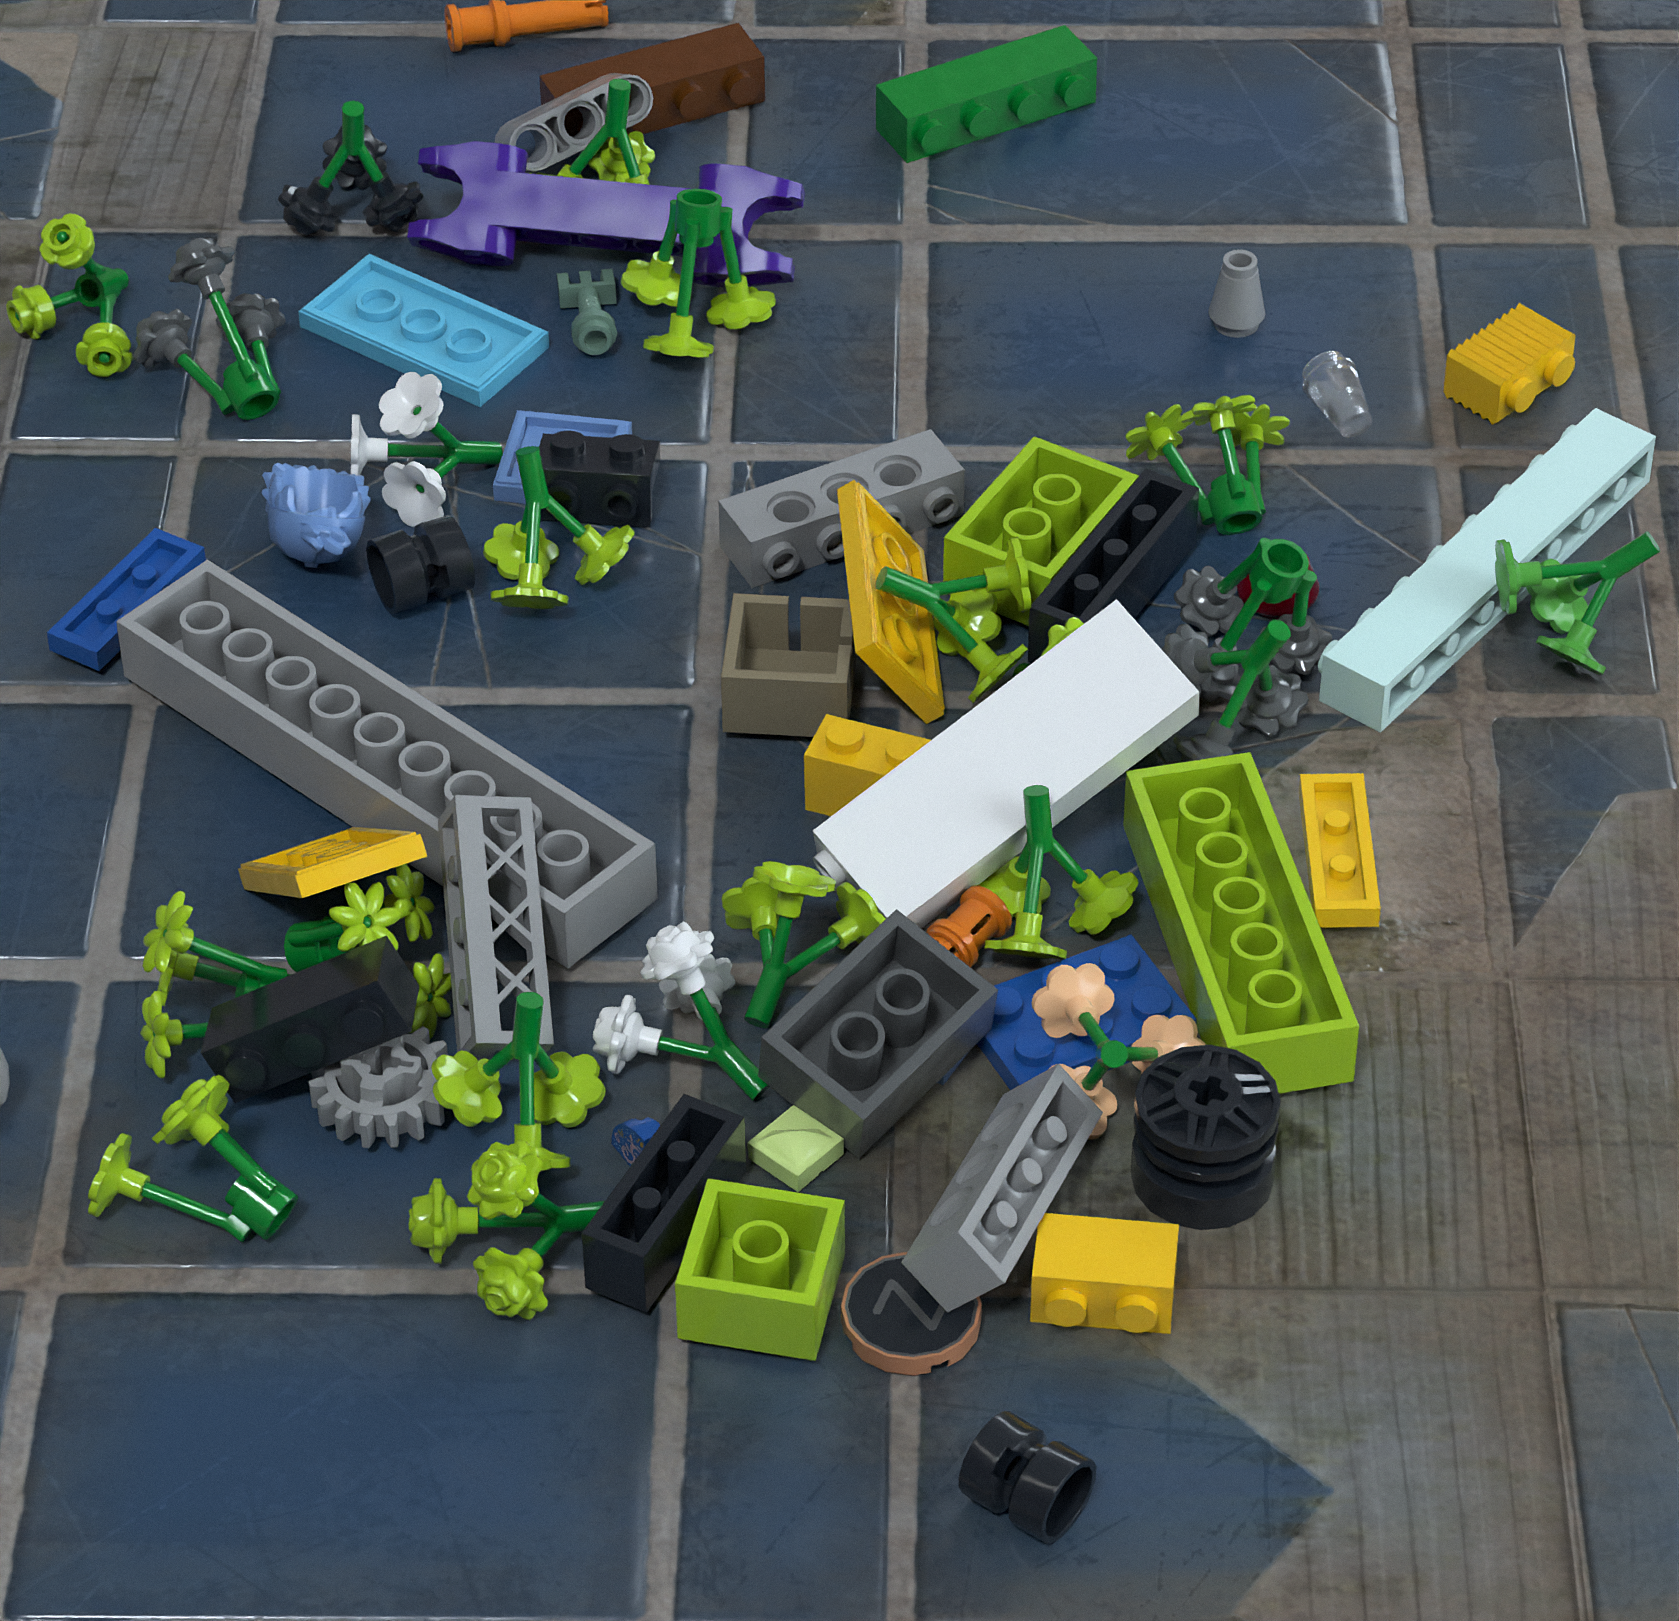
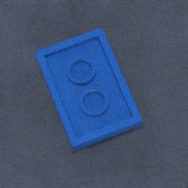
M1131 934L994 985L998 989L992 1029L977 1045L1009 1090L1043 1073L1055 1064H1065L1072 1069L1080 1066L1092 1068L1097 1061L1095 1054L1097 1047L1089 1035L1077 1036L1069 1033L1061 1038L1050 1037L1042 1028V1018L1032 1008L1031 1001L1033 995L1040 988L1046 986L1048 974L1060 965H1069L1077 969L1083 964L1092 963L1096 964L1103 971L1105 984L1113 991L1115 1000L1112 1008L1100 1016L1099 1026L1109 1040L1122 1042L1126 1047H1131L1136 1040L1142 1037V1025L1150 1016L1164 1015L1170 1019L1176 1015H1186L1191 1017L1195 1023L1197 1019Z

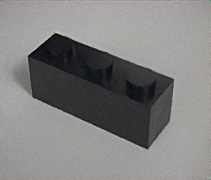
M386 935L212 1007L201 1055L216 1076H223L229 1082L227 1093L233 1102L237 1103L411 1032L420 986Z
M682 1095L582 1232L586 1289L647 1313L681 1265L707 1179L739 1183L746 1173L744 1116L692 1096Z

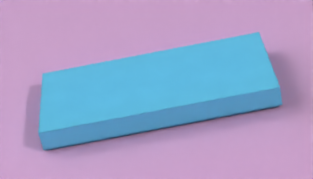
M371 254L365 256L298 311L301 328L404 374L416 372L421 377L433 374L440 379L442 391L478 407H482L550 348L548 331Z

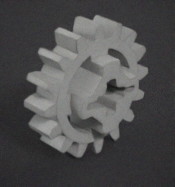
M421 1027L411 1035L404 1034L311 1072L312 1080L309 1081L312 1108L318 1109L319 1123L322 1127L335 1124L337 1139L341 1141L349 1138L354 1133L361 1134L362 1147L369 1148L374 1143L376 1137H385L391 1148L398 1147L399 1135L406 1132L417 1140L424 1138L423 1123L428 1122L441 1126L445 1122L444 1108L438 1103L433 1094V1085L437 1080L432 1073L431 1066L433 1061L440 1055H448L447 1044L444 1040L430 1044L429 1029Z

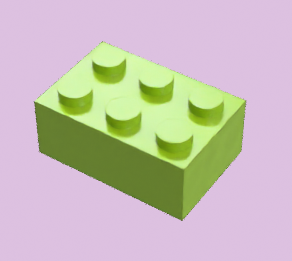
M1034 436L944 536L943 582L983 575L984 568L1004 565L1007 557V541L1010 538L1018 537L1022 548V556L1027 565L1028 587L1031 603L1033 604L1138 479L1139 475ZM986 588L975 589L974 591L976 592ZM1008 589L991 592L998 599L995 613L1029 626V609L1028 611L1020 612L1016 598Z

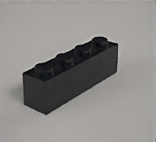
M1149 469L1143 471L1033 602L1029 609L1028 663L1032 664L1041 657V654L1049 645L1048 631L1056 624L1065 626L1066 621L1072 617L1079 618L1085 624L1116 599L1133 618L1139 614L1196 544L1200 488Z

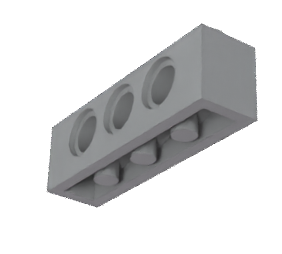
M929 429L719 500L720 547L751 588L844 557L837 489L852 480L859 482L900 526L910 534L964 515L965 469L935 433Z
M1060 1064L1003 1094L901 1262L947 1312L1005 1283L1103 1114L1099 1107Z

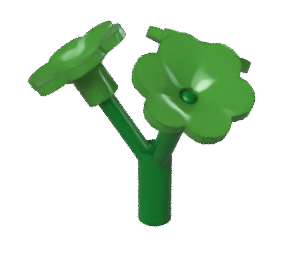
M1646 531L1602 560L1560 564L1557 560L1547 559L1541 563L1539 561L1518 563L1513 557L1510 542H1506L1505 539L1496 540L1495 553L1497 560L1495 561V577L1499 589L1501 609L1507 614H1515L1517 610V594L1521 587H1526L1528 593L1532 596L1530 609L1535 618L1540 622H1549L1557 633H1568L1566 638H1547L1541 635L1538 636L1535 643L1571 663L1580 665L1595 674L1603 675L1606 667L1599 664L1588 650L1597 632L1593 625L1616 580L1658 554L1660 549L1651 534ZM1601 581L1588 606L1583 596L1587 594L1589 586Z

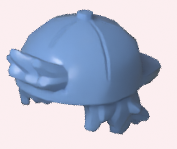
M276 463L272 466V472H264L262 474L267 487L262 490V495L267 500L265 511L268 513L270 540L286 556L304 562L305 567L317 568L318 564L339 561L356 547L364 526L365 516L363 514L370 503V497L368 496L369 486L364 485V476L348 474L345 471L337 473L330 468L319 470L315 465L306 468L301 465L291 466L287 463Z

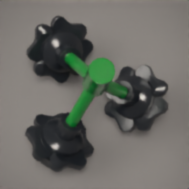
M348 101L343 104L342 126L335 137L323 143V152L328 155L322 163L325 170L323 175L315 177L309 187H295L286 184L282 189L283 193L278 197V201L284 206L283 219L288 225L294 226L299 233L309 235L316 234L320 229L327 232L334 230L339 216L331 210V205L327 199L334 190L331 183L335 177L339 186L343 189L351 187L354 181L360 189H367L370 186L375 195L371 203L362 212L367 218L366 222L369 227L382 225L385 229L397 232L409 222H413L418 216L417 203L424 197L420 190V185L417 181L407 185L405 183H393L389 174L385 172L387 170V163L381 157L386 154L387 145L376 139L372 134L371 128L364 125V106L362 103Z

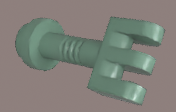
M601 269L600 281L592 282L590 270L579 271V283L572 284L568 272L556 273L560 309L579 308V315L575 317L571 325V336L574 345L579 350L590 355H599L606 352L612 347L617 337L614 319L609 313L601 309V305L617 304L613 269Z

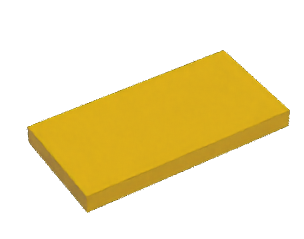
M852 480L837 489L855 653L928 724L944 715L945 709L933 616L924 607L876 589L878 574L884 566L928 583L924 550L859 482Z
M352 827L240 864L241 867L238 868L244 890L305 898L427 857L421 834H416V832Z

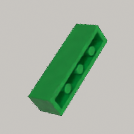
M1066 25L876 84V130L906 163H910L1096 102L1097 57Z

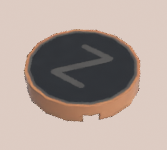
M907 1252L885 1255L861 1267L845 1286L841 1304V1324L844 1335L846 1333L847 1337L852 1341V1349L863 1361L885 1372L911 1376L931 1373V1366L942 1364L947 1360L948 1366L963 1359L978 1339L982 1315L980 1297L978 1296L947 1312L901 1263Z

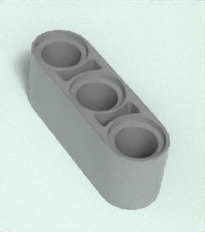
M620 73L603 75L508 121L497 132L495 143L516 147V140L519 135L528 130L534 137L535 149L527 159L526 170L534 172L545 169L584 150L605 124L608 88L611 80L624 79L631 84V100L628 108L626 129L648 116L653 104L652 90L645 80L636 75ZM576 107L582 114L583 126L578 134L571 137L565 130L564 120L568 111Z

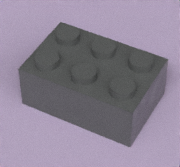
M896 909L761 1037L758 1077L792 1105H795L844 1138V1147L859 1159L992 1029L998 989Z

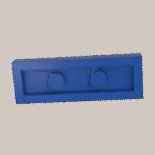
M154 528L47 632L49 650L100 671L120 651L116 621L205 562V548Z

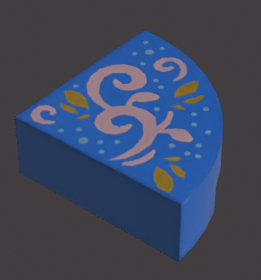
M649 1117L642 1120H637L636 1118L629 1119L618 1124L613 1129L612 1145L627 1164L631 1166L660 1127V1124Z

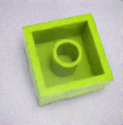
M707 1179L675 1282L677 1339L816 1361L845 1257V1200Z

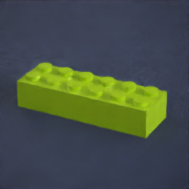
M1251 752L1126 771L1123 827L1188 1006L1197 1019L1196 1025L1200 1039L1206 1045L1238 1050L1260 1062L1275 1079L1279 1094L1354 1082L1359 1024Z

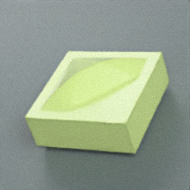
M795 1105L791 1106L747 1142L748 1159L797 1192L814 1180L821 1171L826 1170L844 1155V1138Z

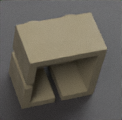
M733 593L721 673L723 732L814 737L826 714L850 719L857 654L855 653L849 599L801 597V651L790 650L789 596Z

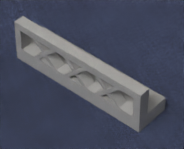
M454 795L438 819L457 1052L461 1050L473 1054L478 1061L483 1058L490 1060L496 1051L502 1050L512 1041L513 1031H501L499 1005L510 993L517 998L523 992H535L543 997L544 1005L539 1044L545 1051H549L554 1045L531 797ZM482 816L514 817L516 841L505 853L484 834ZM516 853H518V864L511 859ZM486 857L493 863V865L488 870L486 864ZM499 870L521 888L522 902L511 914L489 895L488 881ZM522 913L524 926L516 920ZM491 918L499 925L493 932ZM505 931L523 946L527 953V965L516 976L498 961L494 955L493 943ZM528 975L530 989L522 982ZM497 981L505 987L499 994Z

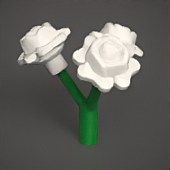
M684 921L677 926L669 925L660 929L656 937L649 938L646 944L648 955L642 960L644 967L640 974L643 979L656 978L661 980L659 988L664 994L663 1003L666 1009L673 1010L680 1007L684 1013L695 1011L697 1017L703 1020L715 1045L710 1047L662 1036L663 1030L644 1026L640 1013L635 1012L636 999L631 995H625L620 1007L609 1006L601 1010L593 1031V1039L595 1041L593 1051L608 1057V1071L614 1074H619L625 1066V1061H630L638 1052L657 1056L659 1050L716 1062L752 1101H755L770 1086L758 1077V1068L729 1039L719 1017L722 1011L720 1001L723 998V992L735 985V979L730 974L732 963L728 958L715 959L712 954H709L713 950L711 943L714 940L711 931H703L701 933L693 931L689 924Z

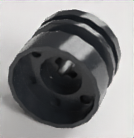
M1214 1045L1189 1046L1178 1048L1156 1058L1141 1074L1134 1100L1135 1115L1133 1126L1135 1135L1132 1142L1131 1177L1135 1194L1151 1213L1171 1224H1179L1182 1227L1197 1230L1229 1228L1253 1217L1269 1200L1275 1175L1277 1151L1275 1141L1279 1128L1278 1117L1281 1100L1275 1079L1260 1062L1234 1049Z

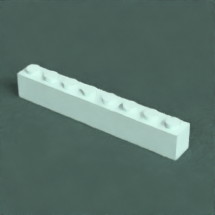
M1597 408L1577 425H1570L1564 431L1560 440L1544 455L1538 454L1517 480L1511 485L1505 484L1502 486L1494 500L1478 515L1472 514L1469 516L1460 531L1444 546H1436L1429 554L1426 562L1410 577H1402L1394 586L1391 594L1378 606L1365 610L1357 624L1339 641H1331L1326 646L1318 663V671L1321 673L1319 701L1378 732H1382L1507 615L1500 606L1499 589L1495 577V561L1497 560L1495 553L1496 540L1505 539L1506 542H1510L1513 557L1518 563L1534 561L1541 563L1547 559H1554L1562 564L1649 483L1656 436ZM1526 587L1520 588L1517 594V605L1529 594Z

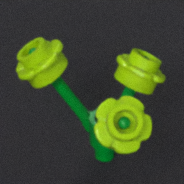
M65 214L62 219H52L44 226L41 232L43 243L39 247L42 258L49 264L56 263L64 269H76L82 266L85 269V274L78 277L75 289L53 297H49L48 293L40 285L23 288L21 285L16 286L12 293L13 300L8 301L6 304L8 318L16 332L20 334L26 332L32 339L37 340L40 339V334L43 331L55 327V309L80 301L87 307L98 306L100 308V323L90 326L84 332L82 342H79L76 346V358L81 365L87 366L89 373L98 377H109L115 372L125 371L133 360V354L129 352L131 341L122 328L113 324L114 305L121 290L128 286L129 278L127 273L120 268L111 269L95 262L91 258L95 249L93 231L85 226L86 221L83 217L77 214Z

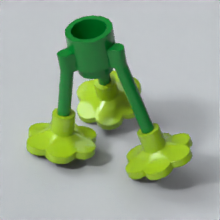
M686 189L680 191L677 194V199L670 201L669 221L660 250L653 253L650 263L642 260H631L628 262L626 272L622 275L621 285L626 290L636 293L637 298L641 302L648 305L664 303L669 306H677L676 313H671L669 332L662 336H648V339H644L643 348L660 351L663 354L672 356L709 357V354L713 353L714 345L697 341L691 336L693 316L689 315L696 249L697 247H706L713 244L714 237L719 233L729 278L725 280L727 293L715 296L710 302L711 308L706 312L708 322L714 325L724 324L728 329H740L747 326L750 322L765 321L772 315L771 308L776 304L775 295L770 291H758L755 287H748L747 278L740 273L731 228L733 209L721 207L722 197L713 191L705 189ZM677 234H679V241L684 244L681 274L675 272L673 268L674 257L671 255Z
M213 1075L208 1082L204 1079H199L188 1086L181 1099L171 1104L163 1113L161 1121L164 1126L151 1139L157 1145L162 1140L166 1144L172 1145L182 1139L190 1141L194 1138L203 1147L209 1143L241 1174L225 1197V1202L233 1207L231 1214L150 1183L149 1175L129 1168L132 1137L125 1133H121L116 1142L108 1146L102 1157L99 1171L95 1175L89 1189L88 1199L91 1201L88 1207V1214L99 1217L105 1207L110 1206L117 1194L136 1201H141L145 1197L223 1228L240 1242H243L251 1231L263 1240H266L286 1221L297 1203L298 1195L264 1171L227 1133L229 1125L219 1114L222 1113L228 1103V1098L225 1095L229 1088V1082L223 1076Z

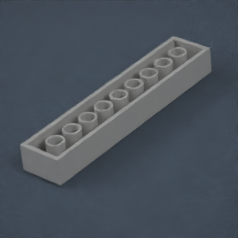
M208 559L116 621L123 671L126 678L352 827L416 832V834H421L427 857L409 862L408 864L442 886L438 819L454 795L531 797L545 953L564 967L570 968L658 899L656 848L654 842ZM482 816L484 834L505 853L516 841L514 817ZM518 853L511 858L517 864ZM486 857V864L488 870L493 865V863ZM501 870L488 881L489 895L511 914L522 902L521 888ZM522 913L516 920L524 926Z

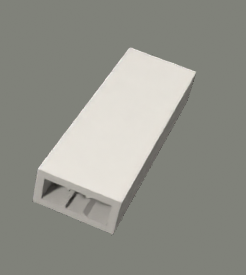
M1116 599L815 828L813 835L818 854L813 857V862L822 875L833 878L836 881L835 889L844 882L850 883L856 890L864 889L873 898L878 912L885 919L897 909L922 929L957 902L968 888L979 885L1022 852L1027 842L1023 790L1026 787L1032 785L1048 787L1053 828L1199 715V691Z

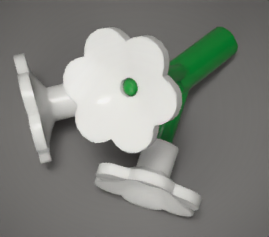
M408 372L402 375L396 387L382 395L379 401V409L383 413L380 427L389 436L402 434L409 439L417 437L423 431H430L444 445L388 444V438H368L363 430L360 415L352 414L351 474L356 476L361 474L368 461L387 462V456L444 459L434 469L425 468L422 464L412 461L406 466L394 462L384 470V478L387 484L382 488V497L388 506L398 511L400 519L411 527L444 516L441 505L446 500V493L442 487L441 479L458 464L497 465L500 463L503 455L502 446L499 442L459 441L438 422V416L443 409V401L439 397L442 383L433 374L421 377L416 372Z

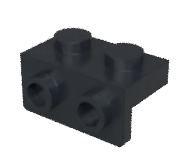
M560 431L555 434L543 433L539 451L548 494L579 523L629 525L635 527L650 526L652 520V489L660 464V441L643 440L639 436L631 434L609 438L584 436L576 431ZM546 508L541 509L540 520L560 522Z

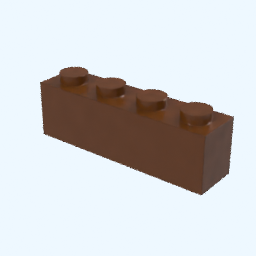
M739 23L539 75L541 105L610 73L636 75L645 80L653 94L652 109L646 118L626 129L628 135L634 131L646 134L765 101L764 55ZM576 107L568 111L564 120L565 130L571 137L578 134L583 126L582 114Z

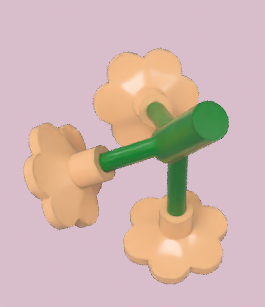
M1092 963L1083 964L1077 969L1069 965H1060L1050 971L1047 976L1046 986L1035 992L1031 1003L1035 1013L1042 1018L1041 1025L1043 1030L1050 1037L1061 1038L1069 1033L1077 1036L1089 1035L1097 1047L1095 1052L1097 1061L1092 1068L1080 1066L1072 1069L1065 1064H1060L1103 1112L1088 1138L1093 1140L1103 1135L1107 1129V1119L1117 1109L1115 1095L1103 1087L1102 1077L1109 1068H1118L1126 1061H1131L1136 1068L1141 1070L1142 1074L1156 1058L1181 1047L1206 1045V1043L1197 1038V1025L1191 1017L1186 1015H1176L1170 1019L1164 1015L1148 1017L1142 1025V1037L1136 1040L1131 1047H1126L1117 1040H1109L1099 1026L1100 1016L1112 1008L1115 998L1111 988L1105 984L1103 971L1096 964Z

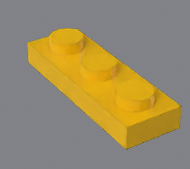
M1364 773L1300 774L1298 793L1310 899L1320 928L1379 927L1381 907Z

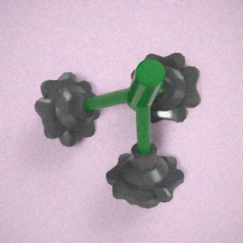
M1270 621L1247 650L1221 652L1217 647L1208 648V635L1205 632H1195L1188 624H1180L1177 627L1176 633L1166 635L1162 651L1199 691V697L1201 691L1204 692L1211 689L1212 672L1220 671L1223 665L1241 664L1244 668V672L1221 718L1213 719L1206 734L1200 733L1189 737L1175 736L1173 741L1177 746L1176 750L1182 754L1180 763L1234 755L1229 743L1236 731L1232 724L1239 711L1238 721L1242 727L1256 728L1265 736L1271 737L1276 735L1281 727L1293 729L1297 726L1298 713L1309 701L1307 694L1300 690L1302 685L1300 676L1282 673L1274 665H1269L1291 636L1290 628L1283 621Z

